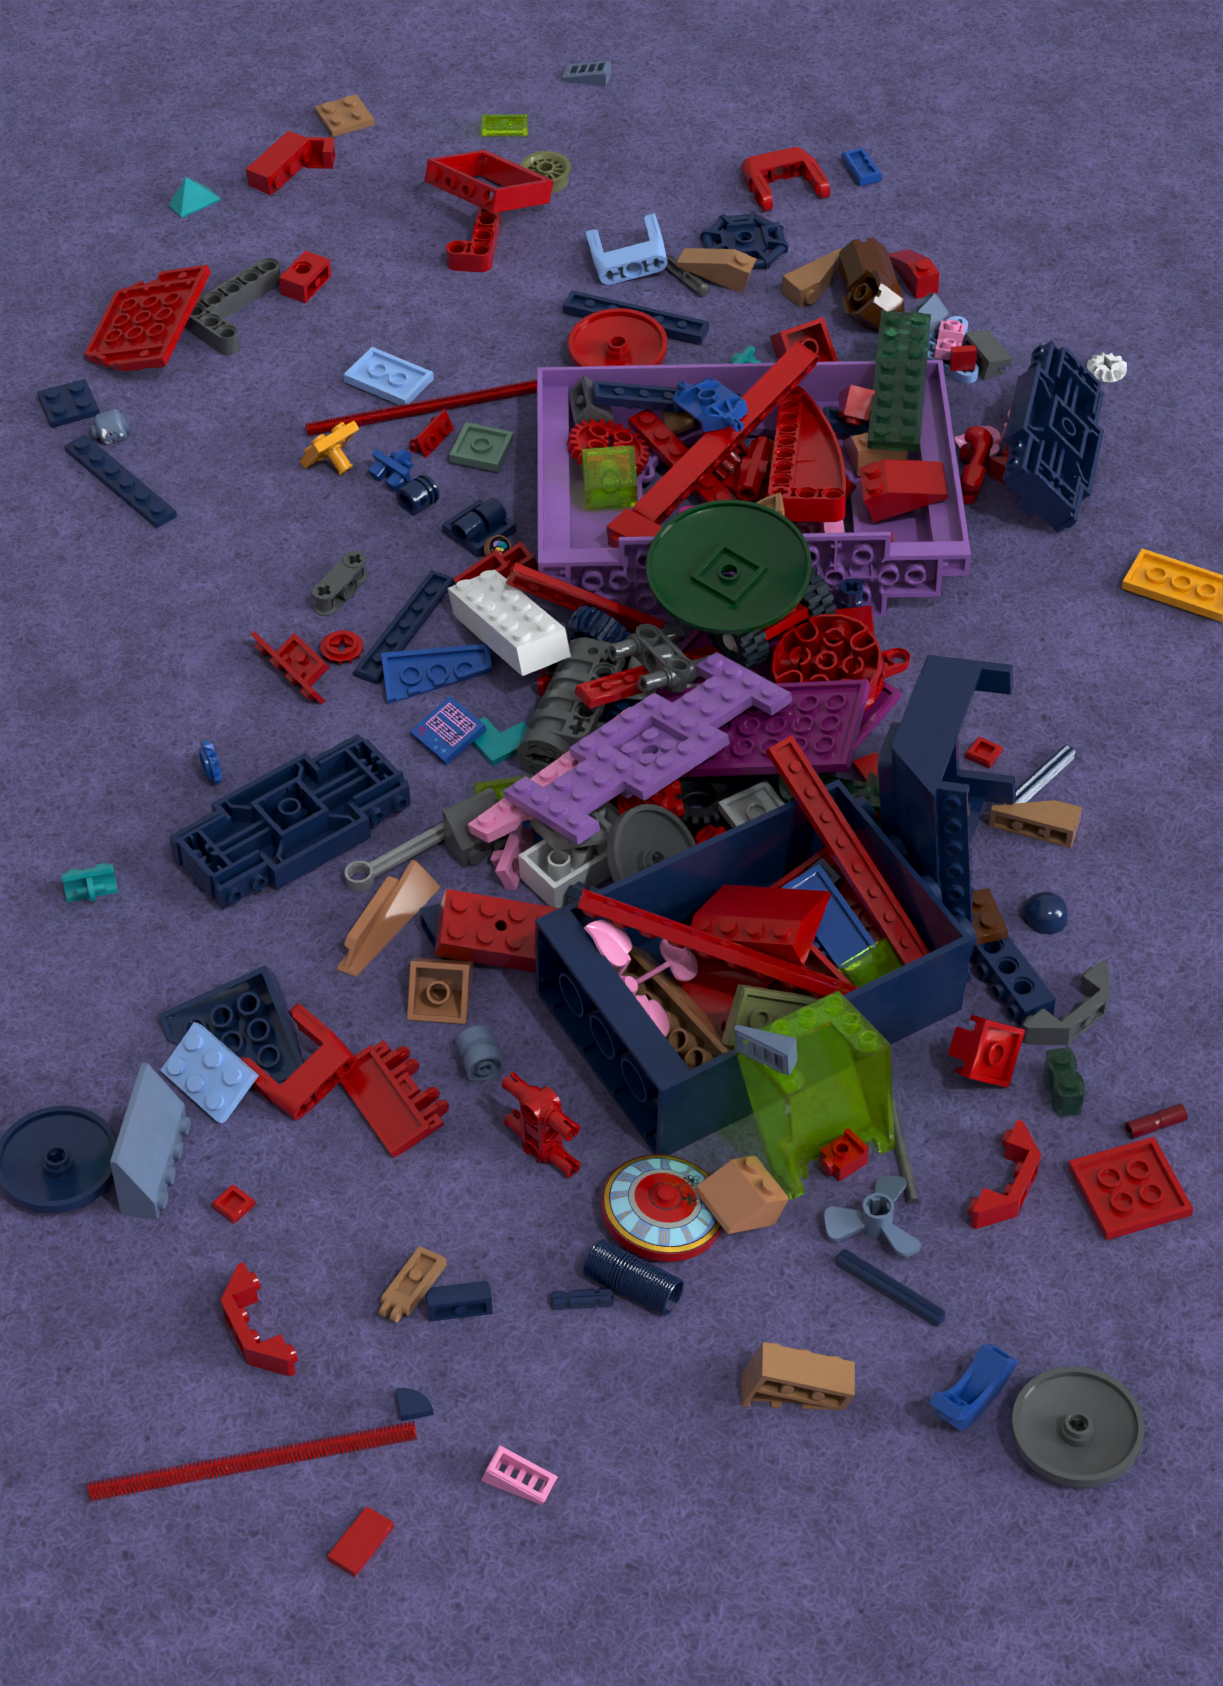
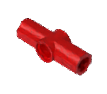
M758 436L752 440L747 457L744 456L742 459L740 480L736 490V497L742 501L753 502L758 500L762 485L767 482L770 458L773 451V443L767 437Z

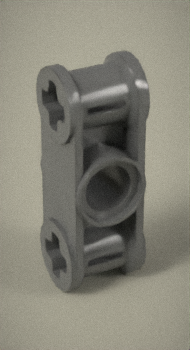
M360 551L346 553L326 573L325 577L313 587L312 596L316 600L314 604L315 613L321 616L334 614L366 581L368 573L364 567L366 565L364 553Z

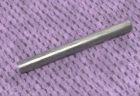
M893 1099L887 1100L885 1108L901 1176L907 1181L905 1188L908 1204L919 1203L920 1199L897 1102Z

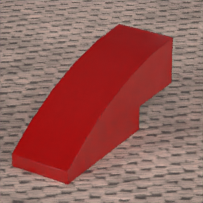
M521 541L501 555L497 550L493 551L453 578V580L457 584L461 580H469L480 576L482 572L488 570H496L507 579L515 562L538 571V563Z

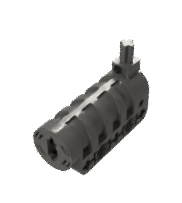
M576 638L568 643L571 657L545 667V674L553 676L517 749L518 761L532 775L539 773L568 752L569 748L582 738L608 723L603 719L606 704L589 709L575 694L576 685L622 671L625 665V657L617 661H611L612 664L608 662V659H610L607 652L609 642L591 638Z

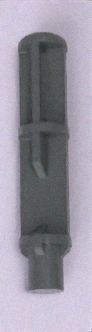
M666 254V269L679 278L682 283L694 290L698 296L703 297L709 293L710 286L707 283H704L693 273L677 267V260L672 255Z

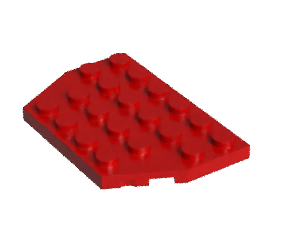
M208 265L165 270L158 273L159 278L144 284L142 280L130 287L116 291L84 352L88 362L122 372L166 366L210 276L211 271Z

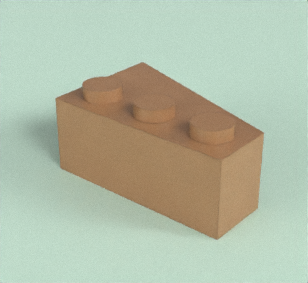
M762 1342L742 1372L741 1407H751V1401L771 1402V1408H781L782 1402L802 1403V1409L845 1410L855 1396V1362L844 1360L838 1356L812 1353L806 1349L798 1350L784 1347L778 1343Z

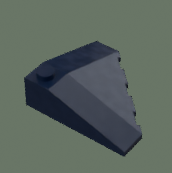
M265 965L158 1014L168 1041L178 1045L193 1023H199L239 1058H250L262 1070L269 1072L270 1077L278 1083L286 1081L304 1063L292 1020L288 1013L287 1004L276 975Z

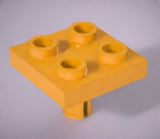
M355 421L347 425L342 422L331 430L332 433L325 437L324 434L319 435L311 441L312 445L304 450L305 455L299 462L306 469L323 458L328 457L339 475L347 472L353 465L341 448L346 446L358 432L359 427Z

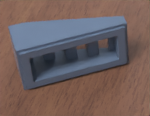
M611 61L569 64L562 76V81L606 87L611 76Z
M741 1025L735 1026L734 1034L737 1052L780 1073L791 1075L797 1062L796 1038Z

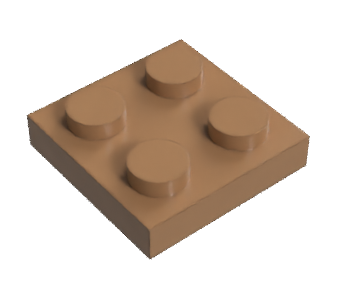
M357 94L315 106V113L332 137L375 125L373 116Z

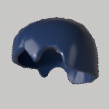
M1044 891L1036 893L1026 900L1023 905V917L1026 923H1030L1033 926L1035 932L1052 935L1061 932L1067 926V906L1060 896Z

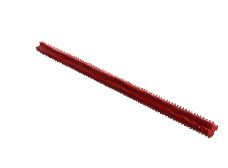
M537 379L501 385V387L486 388V390L480 389V391H471V393L465 392L462 395L460 393L459 395L456 394V396L453 394V397L450 395L447 398L444 396L441 399L438 397V399L422 400V402H413V404L407 403L404 406L402 404L401 406L398 405V407L395 405V408L394 406L392 408L389 407V409L386 407V410L385 408L383 410L380 408L379 410H370V412L364 411L361 414L355 413L352 416L350 414L349 416L346 415V417L343 415V418L342 416L340 418L333 417V419L327 418V420H318L315 423L312 421V424L311 422L309 424L306 422L305 429L308 436L310 434L313 436V433L318 435L319 432L320 434L322 432L325 433V431L328 433V430L331 432L335 426L342 422L347 425L355 421L359 427L362 424L365 426V423L366 425L368 423L371 425V422L373 424L374 422L377 423V421L379 423L380 421L383 422V420L386 422V419L388 421L391 419L392 421V418L394 420L395 418L399 419V417L402 419V416L403 418L405 416L408 418V415L413 417L414 414L415 416L417 414L420 415V413L423 415V412L424 414L426 412L429 414V411L431 413L432 411L435 412V410L438 412V410L441 411L444 408L446 410L449 408L450 410V407L453 409V407L456 408L458 406L459 408L460 405L465 407L466 404L467 406L469 404L471 406L472 403L473 405L475 403L478 404V402L481 404V401L486 403L487 400L488 402L490 400L493 401V399L494 401L496 399L499 400V398L502 400V397L505 399L508 396L509 398L511 396L514 397V395L516 397L517 395L520 396V394L523 396V393L526 395L529 392L531 394L532 392H537Z
M413 1420L412 1423L408 1421V1424L404 1422V1425L403 1423H400V1425L397 1423L396 1426L392 1424V1427L388 1425V1428L384 1426V1429L380 1427V1430L376 1427V1431L372 1428V1432L368 1429V1433L367 1430H364V1434L362 1430H360V1434L356 1431V1435L352 1432V1436L348 1433V1437L344 1433V1438L340 1434V1439L338 1435H336V1439L334 1436H331V1438L328 1436L327 1439L323 1437V1440L319 1438V1441L315 1439V1442L312 1439L311 1443L307 1440V1444L303 1441V1445L299 1442V1446L298 1443H295V1447L291 1443V1448L287 1444V1449L285 1445H283V1449L279 1446V1450L275 1446V1451L273 1447H270V1450L266 1448V1451L262 1449V1452L259 1449L258 1453L254 1450V1454L250 1451V1455L246 1452V1456L242 1453V1457L238 1453V1458L234 1454V1459L232 1455H230V1459L226 1456V1460L223 1456L221 1459L217 1457V1461L216 1458H213V1462L212 1459H209V1463L206 1459L205 1464L201 1460V1465L197 1461V1466L195 1462H193V1466L189 1463V1467L185 1463V1468L183 1464H180L181 1469L179 1465H176V1469L175 1466H172V1470L169 1466L168 1471L164 1467V1472L160 1468V1473L158 1469H156V1473L152 1470V1474L148 1470V1475L146 1471H143L144 1476L142 1472H139V1476L138 1473H135V1477L132 1473L131 1478L127 1474V1479L123 1475V1480L119 1476V1480L115 1477V1481L111 1477V1482L106 1478V1482L102 1479V1483L98 1480L97 1484L95 1480L94 1485L90 1481V1486L87 1482L90 1501L91 1497L95 1501V1496L99 1500V1496L103 1499L104 1495L105 1499H107V1495L111 1498L112 1494L115 1497L116 1493L119 1496L120 1492L123 1496L124 1491L128 1495V1490L132 1494V1489L134 1493H136V1489L138 1492H140V1489L144 1492L145 1488L146 1491H148L149 1487L152 1490L153 1485L155 1489H157V1485L160 1489L161 1484L165 1488V1483L169 1487V1482L171 1486H173V1482L175 1485H177V1482L181 1485L182 1481L185 1484L186 1479L189 1483L190 1478L192 1482H194V1478L197 1482L198 1477L202 1481V1476L204 1480H206V1475L208 1479H210V1475L214 1478V1474L218 1478L219 1474L222 1477L223 1473L226 1476L227 1472L230 1475L231 1471L234 1475L235 1470L237 1474L239 1473V1469L243 1473V1468L245 1472H247V1468L251 1471V1467L255 1471V1466L257 1470H259V1466H261V1469H263L264 1465L267 1468L268 1464L271 1468L272 1463L275 1467L276 1462L278 1466L280 1465V1461L284 1465V1461L288 1464V1460L291 1464L292 1459L296 1463V1458L298 1462H300V1458L304 1461V1457L307 1461L308 1456L312 1460V1455L314 1459H316V1455H318V1458H320L321 1454L324 1457L325 1453L328 1457L329 1452L332 1456L333 1451L335 1455L337 1451L341 1454V1450L344 1454L345 1449L349 1453V1448L351 1452H353V1448L357 1451V1447L360 1451L361 1446L365 1450V1445L367 1449H369V1445L373 1448V1444L376 1448L377 1443L381 1447V1442L385 1446V1441L387 1445H389V1441H391L392 1445L393 1440L397 1444V1439L399 1443H401V1439L405 1442V1438L409 1441L410 1437L413 1441L414 1436L417 1440L415 1424Z

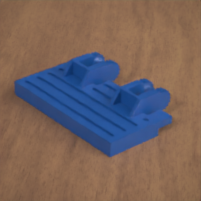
M820 864L782 887L830 892L831 896L813 944L818 949L823 950L822 954L851 983L886 961L882 951Z

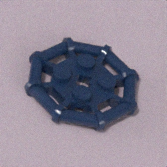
M753 211L750 214L731 216L722 214L712 226L704 229L700 235L705 249H735L756 258L753 269H769L771 264L783 253H787L789 245L784 238L783 225L780 222L774 223L763 218ZM772 235L775 239H771L769 236ZM713 241H720V244L714 246ZM767 249H773L769 254H765Z

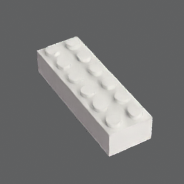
M496 570L484 571L480 576L469 580H461L456 585L448 588L452 611L455 617L520 675L524 676L571 657L565 628L519 589L507 585V579Z

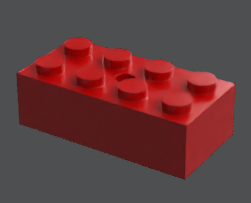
M446 889L440 904L434 956L536 973L535 919L559 908Z

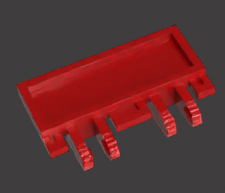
M383 1040L374 1047L369 1045L356 1054L357 1061L354 1068L340 1083L394 1158L445 1125L440 1117L445 1115L450 1107L445 1099L432 1104L440 1097V1092L436 1087L432 1086L425 1091H420L411 1078L412 1074H415L419 1069L420 1064L416 1059H409L411 1051L408 1047L403 1045L392 1051L385 1040Z

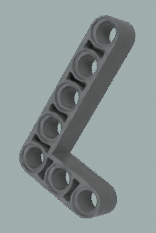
M270 257L261 259L200 296L186 323V329L220 354L227 356L236 354L240 350L238 329L225 318L279 285V261Z

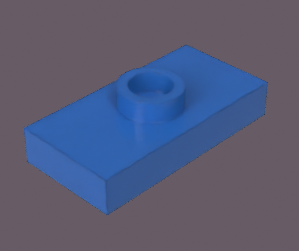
M864 148L842 153V161L859 186L882 181L881 172Z

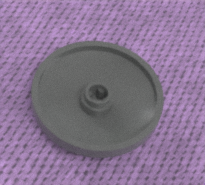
M644 804L623 812L613 823L607 841V860L614 883L695 846L696 843L693 836L675 814L661 806Z
M1067 1366L1043 1372L1024 1386L1014 1404L1011 1431L1019 1454L1038 1474L1061 1485L1095 1487L1116 1480L1133 1466L1143 1445L1145 1423L1137 1400L1118 1380L1095 1369Z

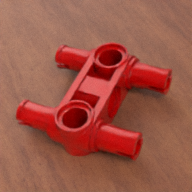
M511 1072L509 1074L510 1077L506 1076L503 1079L501 1086L519 1100L520 1112L517 1109H513L511 1111L512 1114L508 1113L504 1118V1125L521 1137L524 1152L537 1159L536 1163L541 1161L548 1164L552 1163L565 1176L571 1178L573 1176L572 1172L576 1174L580 1170L581 1162L563 1149V1137L566 1141L572 1140V1136L575 1137L579 1133L580 1125L562 1112L561 1101L551 1088L547 1086L542 1088L530 1086L515 1072Z

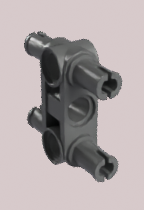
M641 624L636 628V632L630 634L627 639L610 643L608 645L609 649H607L608 656L612 661L633 656L650 672L646 675H640L638 678V687L643 693L662 687L671 692L685 691L688 683H692L696 677L700 676L697 674L696 665L710 656L706 655L696 660H690L673 644L674 642L684 640L685 631L680 624L662 629L651 624Z

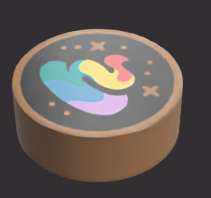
M502 535L492 536L484 544V553L487 556L497 550L501 555L511 548L510 542Z

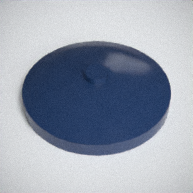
M53 1106L29 1113L10 1126L0 1139V1187L5 1195L15 1204L34 1212L62 1213L83 1207L104 1193L114 1180L110 1161L117 1142L116 1136L103 1118L83 1108Z

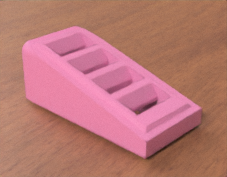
M499 1445L481 1481L543 1505L558 1477ZM501 1464L508 1466L504 1473L499 1471ZM513 1469L520 1471L516 1479L510 1477ZM526 1473L532 1475L528 1485L521 1483ZM540 1478L545 1481L538 1492L533 1488Z

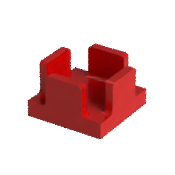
M971 1014L970 1021L976 1022L974 1030L956 1027L949 1048V1056L964 1061L963 1068L956 1067L955 1073L970 1079L1009 1088L1025 1030Z

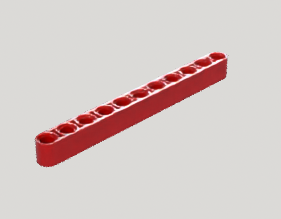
M799 341L796 342L741 397L746 401L748 413L739 420L744 424L743 430L736 432L731 427L706 432L634 505L631 511L660 525L814 369L819 356Z

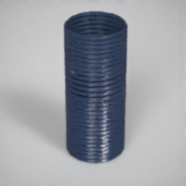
M604 1239L598 1240L593 1245L583 1266L585 1276L590 1277L596 1282L598 1281V1283L604 1286L606 1285L608 1288L610 1287L614 1291L625 1295L631 1300L633 1299L639 1304L641 1303L663 1316L671 1313V1310H665L667 1300L670 1299L669 1302L672 1301V1303L675 1302L677 1304L684 1288V1281L650 1264L644 1259L635 1257V1255Z

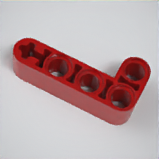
M479 207L472 240H454L446 245L447 266L449 269L465 272H486L491 269L502 222L501 212L491 213Z

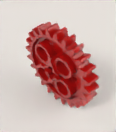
M590 418L589 423L584 420L581 421V424L576 423L574 428H571L566 443L568 446L567 452L571 453L570 458L578 459L577 465L584 464L585 471L594 470L593 474L595 476L602 473L604 479L608 475L612 476L614 480H617L618 476L627 480L628 476L635 478L636 474L641 475L642 471L646 469L650 453H648L649 447L645 446L646 441L638 439L639 433L632 434V428L624 429L622 428V423L616 426L612 420L609 423H605L601 418L599 422ZM608 437H609V438L611 439V444H610L609 451H608V458H609V459H608V461H607V460H606V452H607V449H608V444H609Z

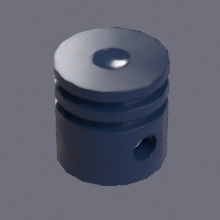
M421 474L397 489L396 498L400 507L414 516L438 501L439 490L429 476Z

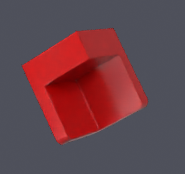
M307 137L311 141L313 158L310 162L306 163V168L333 169L336 156L334 138Z

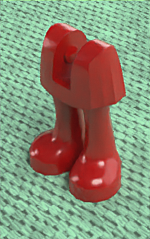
M971 426L966 429L964 438L967 444L962 445L959 450V458L962 462L968 464L962 468L960 473L963 504H971L976 501L986 472L984 465L989 458L990 449L993 446L991 433L980 426Z

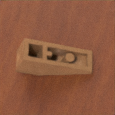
M684 248L676 262V266L733 291L743 293L752 274L756 258L735 249Z
M842 249L835 250L783 275L782 293L799 308L815 303L839 273V251Z
M1056 800L1015 803L1013 805H992L989 827L1071 848L1080 825L1082 807Z

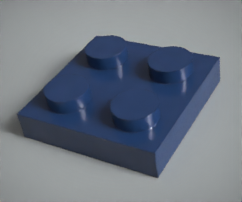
M86 379L37 391L40 403L52 428L95 417L100 413Z

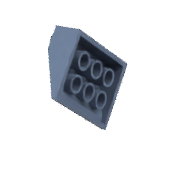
M141 1063L110 1164L121 1215L158 1219L160 1209L165 1210L167 1207L168 1191L166 1189L168 1184L174 1183L176 1175L175 1159L180 1160L182 1157L183 1142L181 1139L183 1135H188L191 1120L190 1117H186L184 1103L148 1063Z

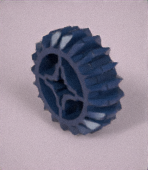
M585 605L583 607L579 606L569 617L566 624V632L571 640L591 638L616 643L627 639L631 634L626 631V627L618 623L619 621L613 619L611 615L605 614L603 610L599 611L595 607L590 608ZM631 656L625 657V662H627Z

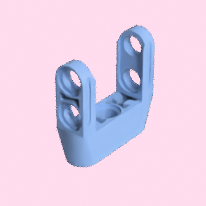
M655 213L645 215L644 217L650 241L606 253L603 252L598 231L595 229L585 231L596 273L603 284H616L657 273L666 268L667 257Z

